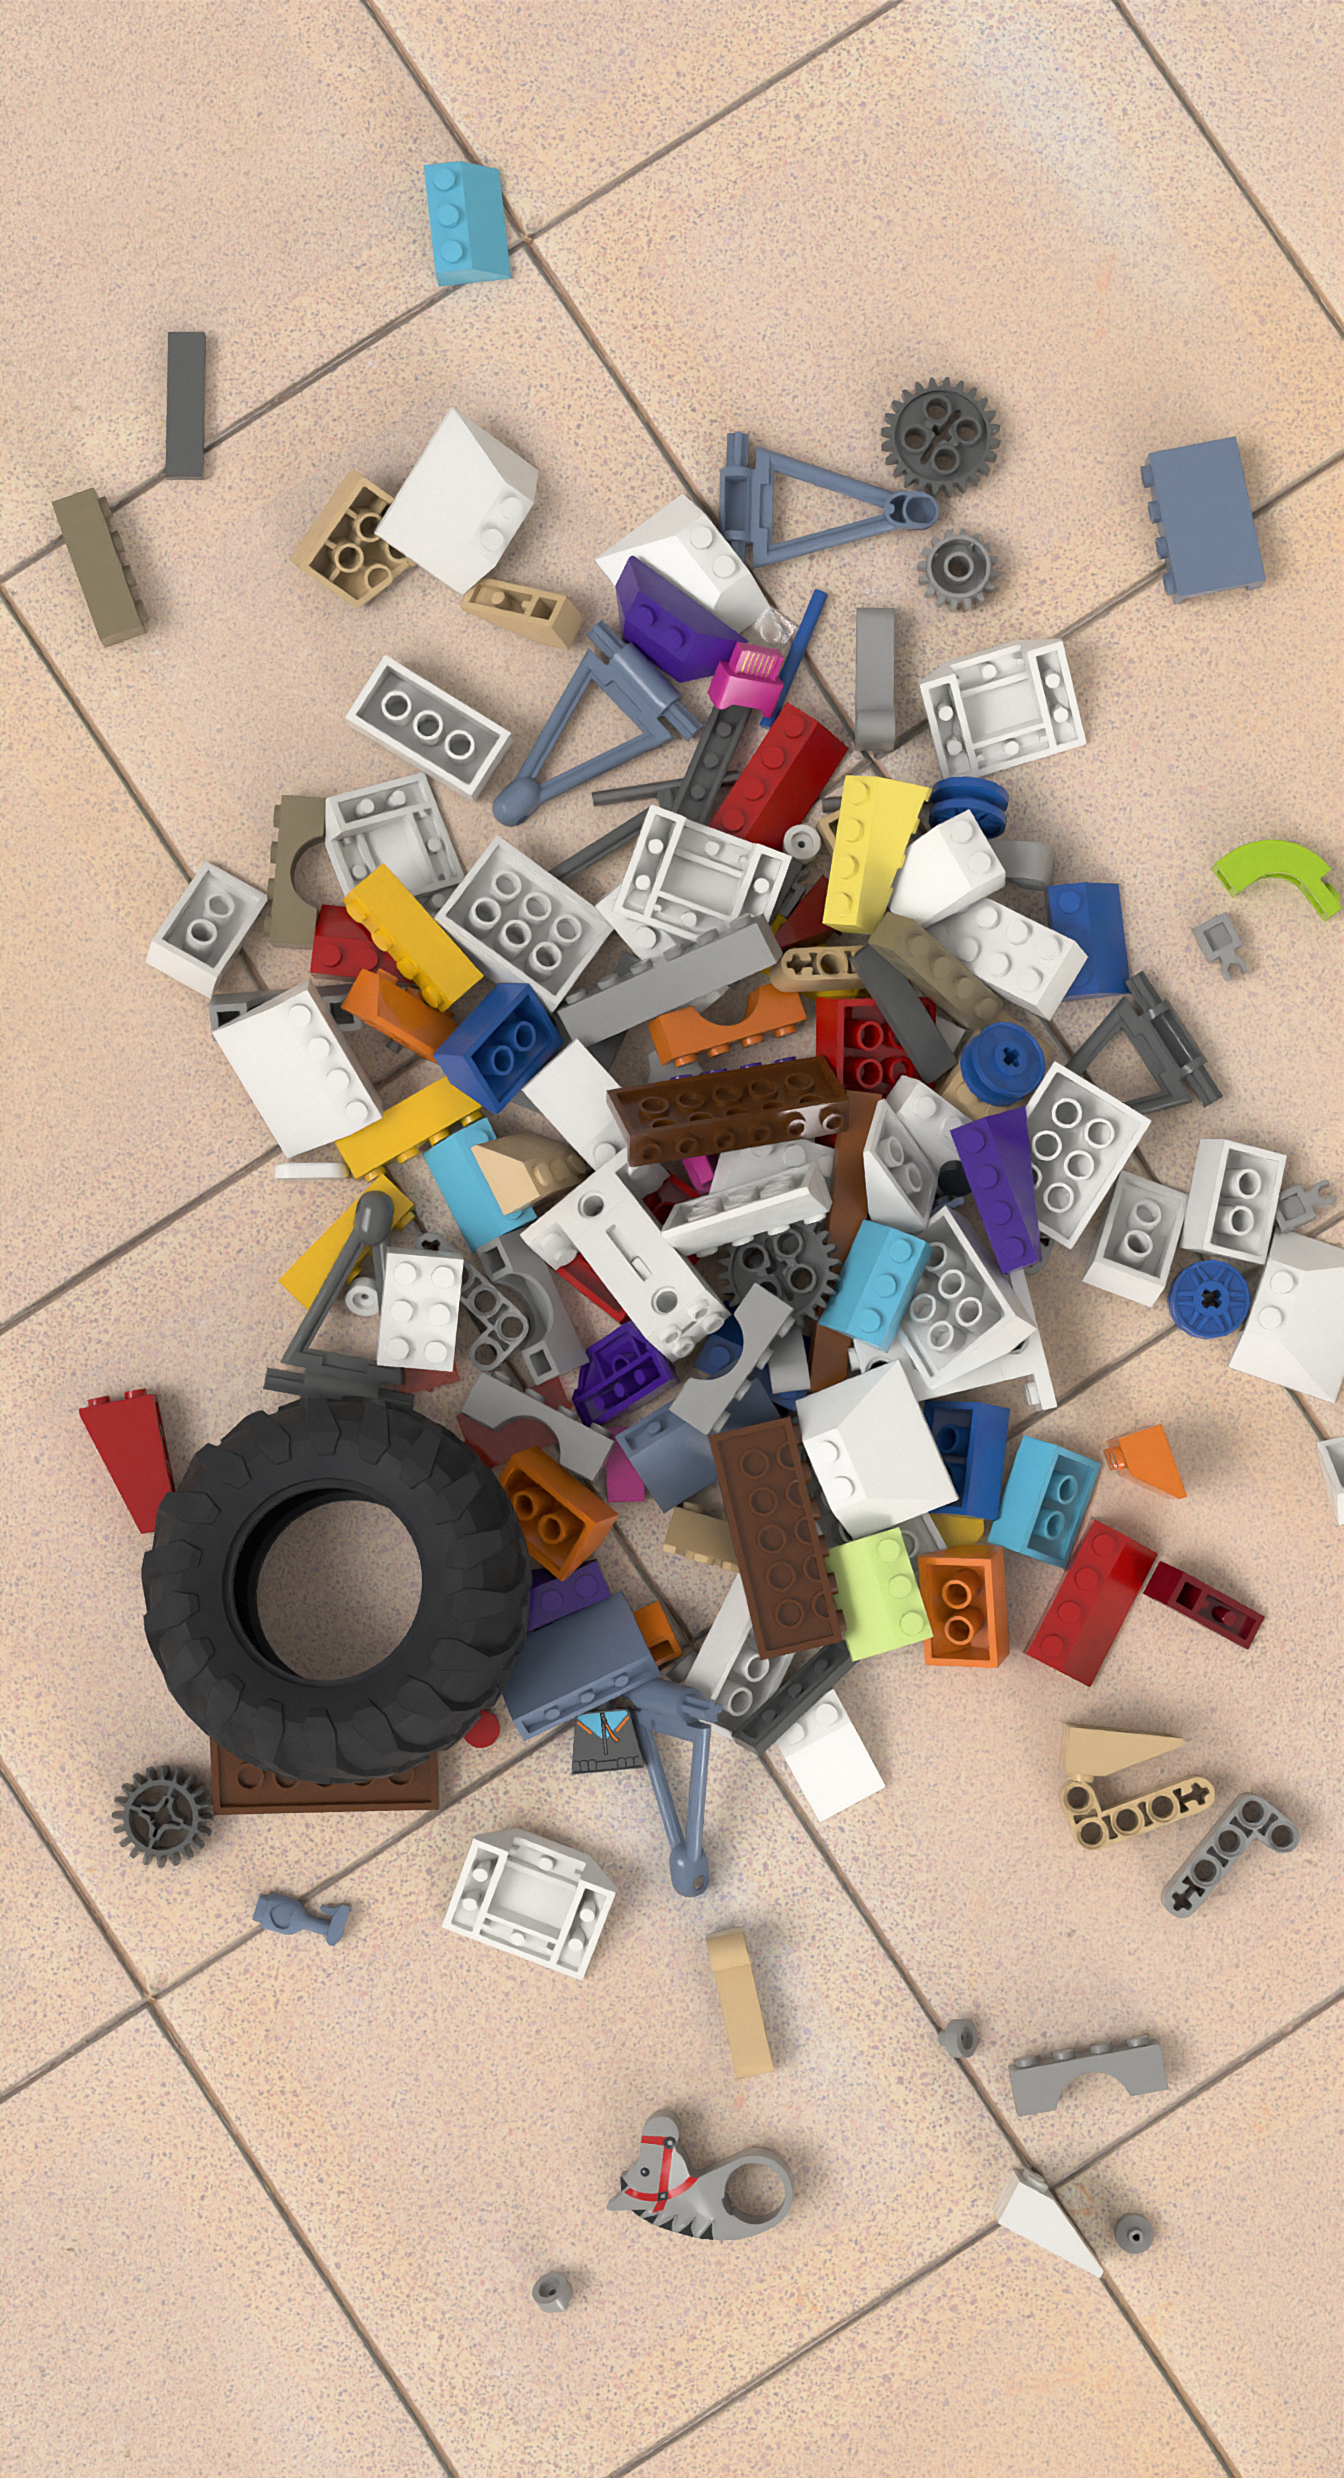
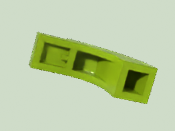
M1273 839L1254 841L1229 852L1210 868L1232 898L1258 880L1279 878L1295 885L1324 922L1342 909L1338 903L1341 901V898L1336 889L1330 883L1324 884L1321 881V878L1332 869L1317 854L1292 842Z

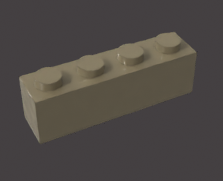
M90 488L53 501L52 505L97 634L104 647L106 648L146 634L143 622L148 621L149 617L142 599L136 601L131 588L137 586L130 565L123 566L119 553L125 552L118 530L111 532L107 519L112 518L113 515L106 496L99 498L95 489Z
M887 911L867 941L874 950L958 1025L981 1032L992 1023L1005 1003L914 919Z

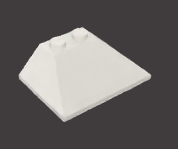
M450 407L374 534L455 592L464 595L496 566L534 504L539 470L454 407Z
M683 493L595 559L597 565L615 587L628 558L632 555L739 634L772 611L748 568L707 515Z
M1061 639L1015 640L946 661L918 682L943 779L964 776L978 778L1087 744Z
M425 773L410 775L331 796L326 799L325 847L344 896L346 897L354 887L384 863L434 919L465 876Z
M650 804L612 912L697 942L696 938L711 929L716 928L718 933L731 928L729 924L731 921L750 913L752 918L763 913L767 922H769L792 856L757 843L745 841Z
M1274 1227L1269 1242L1266 1265L1244 1330L1238 1334L1227 1367L1335 1404L1344 1377V1249L1292 1231L1282 1234L1279 1227Z
M900 1358L795 1401L802 1441L833 1514L854 1541L959 1499Z
M520 1828L476 1834L442 1928L583 1980L617 1888L590 1855Z

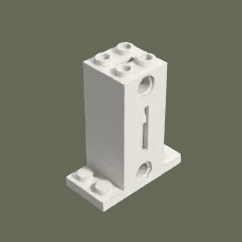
M626 1146L522 1232L520 1236L534 1252L555 1270L570 1263L580 1251L644 1337L673 1363L678 1358H683L691 1353L695 1344L707 1334L719 1330L724 1320L732 1314L690 1260L662 1239L660 1233L663 1228L662 1224L642 1200L647 1194L657 1191L670 1174L661 1163L630 1167L627 1161Z
M1024 1269L1003 1275L1036 1325L1037 1330L1023 1340L1015 1351H1010L933 1390L924 1381L897 1335H895L888 1353L855 1339L851 1341L852 1348L847 1349L850 1371H858V1375L869 1371L873 1363L887 1364L900 1358L918 1402L1028 1376L1029 1383L1023 1384L1028 1406L1035 1405L1036 1412L1058 1407Z

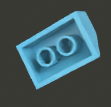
M463 161L424 165L438 286L511 279L499 169Z
M487 1117L452 1134L422 1154L472 1254L477 1252L476 1248L501 1235L529 1226L538 1220L532 1207L504 1216L471 1150V1147L477 1144L498 1139Z
M863 1219L839 1274L842 1277L841 1281H837L833 1289L837 1292V1295H830L827 1301L829 1309L824 1308L818 1324L888 1353L933 1248L926 1241L895 1228Z
M1024 1435L1008 1482L1004 1488L997 1521L992 1523L987 1542L1066 1569L1102 1463L1060 1446Z

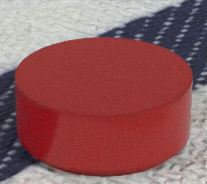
M481 1710L480 1714L482 1717L464 1736L467 1743L476 1748H486L492 1745L500 1734V1723L497 1717L490 1711Z

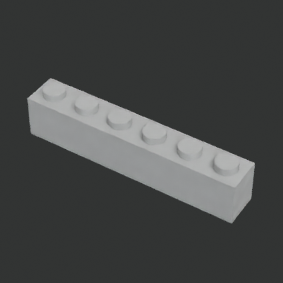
M750 913L742 915L729 923L731 926L729 929L718 933L716 928L699 935L696 938L697 943L685 948L684 944L680 943L663 952L664 958L653 963L650 958L644 959L631 966V972L619 977L618 973H613L597 982L599 987L587 992L585 987L569 993L564 997L566 1002L557 1012L572 1041L577 1038L586 1048L776 964L783 952L764 914L762 913L753 918Z

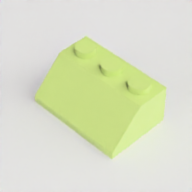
M899 1527L829 1549L830 1557H825L824 1563L827 1573L834 1572L839 1594L832 1595L836 1610L842 1609L844 1613L847 1631L843 1632L852 1662L934 1637Z

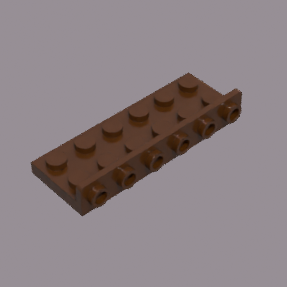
M824 1055L606 1090V1103L627 1143V1161L630 1167L847 1132L849 1129L850 1099Z
M786 1417L709 1435V1444L760 1660L843 1641L841 1633L847 1631V1625L843 1610L835 1609L832 1595L839 1594L834 1572L827 1573L824 1558L830 1557L825 1534L818 1536L815 1521L820 1520L821 1515L816 1497L809 1498L806 1483L812 1482V1476L808 1461H801L797 1446L804 1445L799 1423L792 1424L791 1418Z
M210 1737L213 1815L439 1810L438 1751L429 1754L428 1761L394 1776L371 1778L363 1783L320 1784L285 1778L269 1769L267 1771L261 1770L225 1750Z

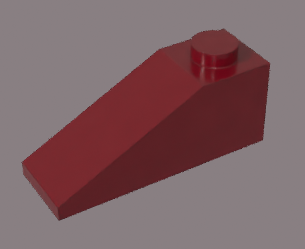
M823 874L774 935L783 954L793 948H811L824 944L834 932L841 936L842 932L822 923L829 879Z
M1162 1561L1158 1563L1143 1592L1149 1598L1247 1650L1265 1616L1188 1573Z

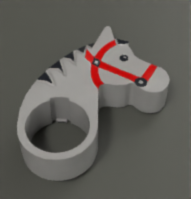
M658 2110L648 2117L643 2127L639 2158L630 2166L629 2170L622 2172L620 2176L621 2191L613 2196L606 2206V2209L610 2211L632 2210L636 2215L653 2225L686 2236L708 2240H737L755 2236L778 2225L790 2210L795 2182L788 2163L776 2152L761 2147L747 2148L703 2169H694L686 2150L678 2143L682 2129L680 2119L673 2111ZM748 2163H760L772 2168L780 2176L785 2188V2198L781 2205L765 2215H750L741 2211L736 2206L732 2207L730 2204L733 2202L726 2191L727 2179L734 2170Z

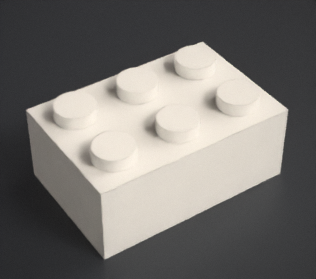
M387 1246L376 1355L377 1365L453 1371L464 1262L462 1253Z

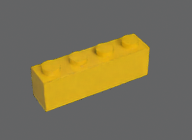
M384 863L354 887L342 900L346 904L349 915L356 922L363 923L371 932L372 940L377 947L387 951L395 959L401 974L407 979L413 980L422 990V996L430 1006L438 1008L442 1013L484 977Z
M445 1076L384 1111L381 1119L334 1142L358 1182L365 1179L367 1183H371L382 1173L384 1175L387 1173L384 1167L396 1160L402 1165L419 1155L417 1148L430 1142L432 1146H435L451 1136L449 1130L462 1123L465 1128L476 1123L484 1117L481 1111L486 1108L450 1084Z
M383 1173L278 1280L307 1310L312 1305L353 1230L356 1205L363 1194L372 1190H380L390 1196L394 1204L390 1234L395 1229L402 1232L416 1217L412 1211L417 1206ZM365 1245L345 1281L348 1286L364 1271L360 1265L370 1255L373 1257L372 1246Z

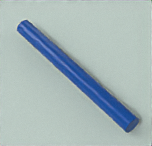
M814 590L779 675L784 687L771 718L763 716L759 724L764 729L770 730L779 716L828 597V594L821 590Z

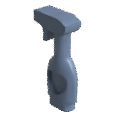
M271 1892L270 1896L261 1893L252 1920L260 1922L261 1928L284 1935H292L301 1930L326 1936L327 1943L334 1947L343 1936L352 1905L346 1903L336 1907L321 1905V1911L333 1917L330 1922L309 1915L302 1903L296 1899Z

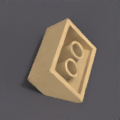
M529 1131L471 1147L504 1216L553 1201L572 1191L588 1178L585 1173V1164L582 1158L575 1153L573 1147Z

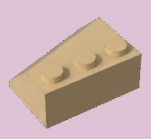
M353 468L346 475L289 558L299 569L356 609L393 582L392 579L409 566L413 567L416 565L411 559L374 534L395 498Z
M685 1501L683 1508L675 1506L662 1551L670 1554L684 1555V1557L709 1565L714 1564L722 1569L740 1574L726 1513L721 1512L719 1519L704 1515L706 1507Z

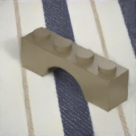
M282 795L281 805H275L273 825L274 827H279L278 842L272 841L270 863L276 864L275 878H269L267 886V900H273L272 915H266L264 921V937H270L269 942L273 947L313 950L314 934L320 912L317 908L307 904L299 897L295 888L294 873L301 856L314 845L325 842L327 798Z

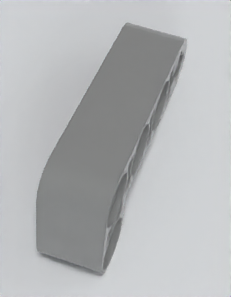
M857 607L855 750L893 751L895 742L894 608Z
M911 834L910 837L915 842L923 835ZM987 839L1006 872L1005 883H1015L1023 889L1046 891L1048 886L1053 885L1056 852L1048 845L1032 841Z
M431 1232L420 1236L414 1248L426 1250L424 1245L427 1242L433 1245L440 1242L441 1245L438 1247V1251L459 1253L442 1236ZM463 1257V1266L469 1271V1280L461 1286L460 1301L488 1327L470 1347V1361L474 1367L481 1371H495L527 1339L530 1333V1324L527 1318ZM482 1292H491L496 1297V1305L490 1312H481L476 1307V1298ZM512 1317L520 1319L523 1323V1331L517 1338L506 1337L502 1330L504 1322ZM489 1344L495 1347L497 1358L494 1363L486 1366L479 1363L476 1355L481 1346Z
M783 1250L784 1254L789 1255L788 1250ZM771 1252L777 1265V1270L772 1272V1274L783 1280L787 1299L792 1301L794 1299L793 1293L783 1275V1269L788 1266L779 1262L775 1252ZM763 1253L751 1255L753 1269L762 1265L764 1261ZM775 1285L765 1287L766 1290L777 1297L778 1292ZM794 1322L784 1338L777 1335L769 1348L774 1350V1353L767 1362L773 1394L811 1389L801 1327Z
M1249 1792L1238 1795L1166 1883L1161 1892L1162 1905L1169 1913L1178 1918L1191 1916L1197 1911L1255 1837L1277 1853L1285 1854L1297 1847L1300 1841L1298 1828L1260 1796ZM1249 1801H1256L1260 1807L1258 1817L1251 1821L1245 1820L1242 1816L1244 1804ZM1279 1825H1286L1289 1830L1287 1841L1280 1845L1274 1844L1271 1838L1273 1829ZM1232 1830L1236 1835V1843L1231 1849L1222 1850L1218 1845V1838L1222 1832ZM1201 1860H1209L1213 1866L1211 1875L1206 1879H1198L1194 1873L1196 1864ZM1187 1876L1200 1889L1196 1892L1190 1887L1184 1895L1186 1900H1188L1187 1904L1184 1907L1180 1904L1173 1907L1175 1904V1900L1172 1898L1173 1893L1177 1891L1179 1894H1183L1189 1887L1183 1881Z

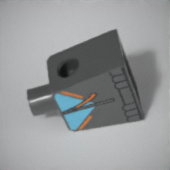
M613 1699L575 1717L572 1775L644 1768V1760L629 1706L614 1708Z

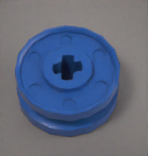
M968 776L950 777L940 780L933 785L931 793L933 806L930 808L928 819L932 829L970 809L986 839L996 838L1004 833L1007 821L1004 812L1007 810L1009 794L1005 788L986 779Z
M996 1022L985 1027L979 1035L973 1037L964 1047L960 1060L962 1077L969 1090L981 1101L995 1107H1009L1024 1099L1027 1094L1034 1091L1041 1083L1046 1068L1043 1050L1036 1038L1025 1028L1011 1022Z
M1212 1259L1196 1262L1180 1271L1170 1284L1167 1297L1169 1313L1177 1327L1191 1337L1205 1340L1226 1336L1237 1329L1248 1314L1251 1300L1248 1284L1241 1273L1226 1262ZM1202 1292L1204 1294L1210 1292L1215 1294L1216 1298L1212 1300L1216 1303L1215 1307L1212 1305L1204 1307L1201 1301L1205 1299L1201 1296Z

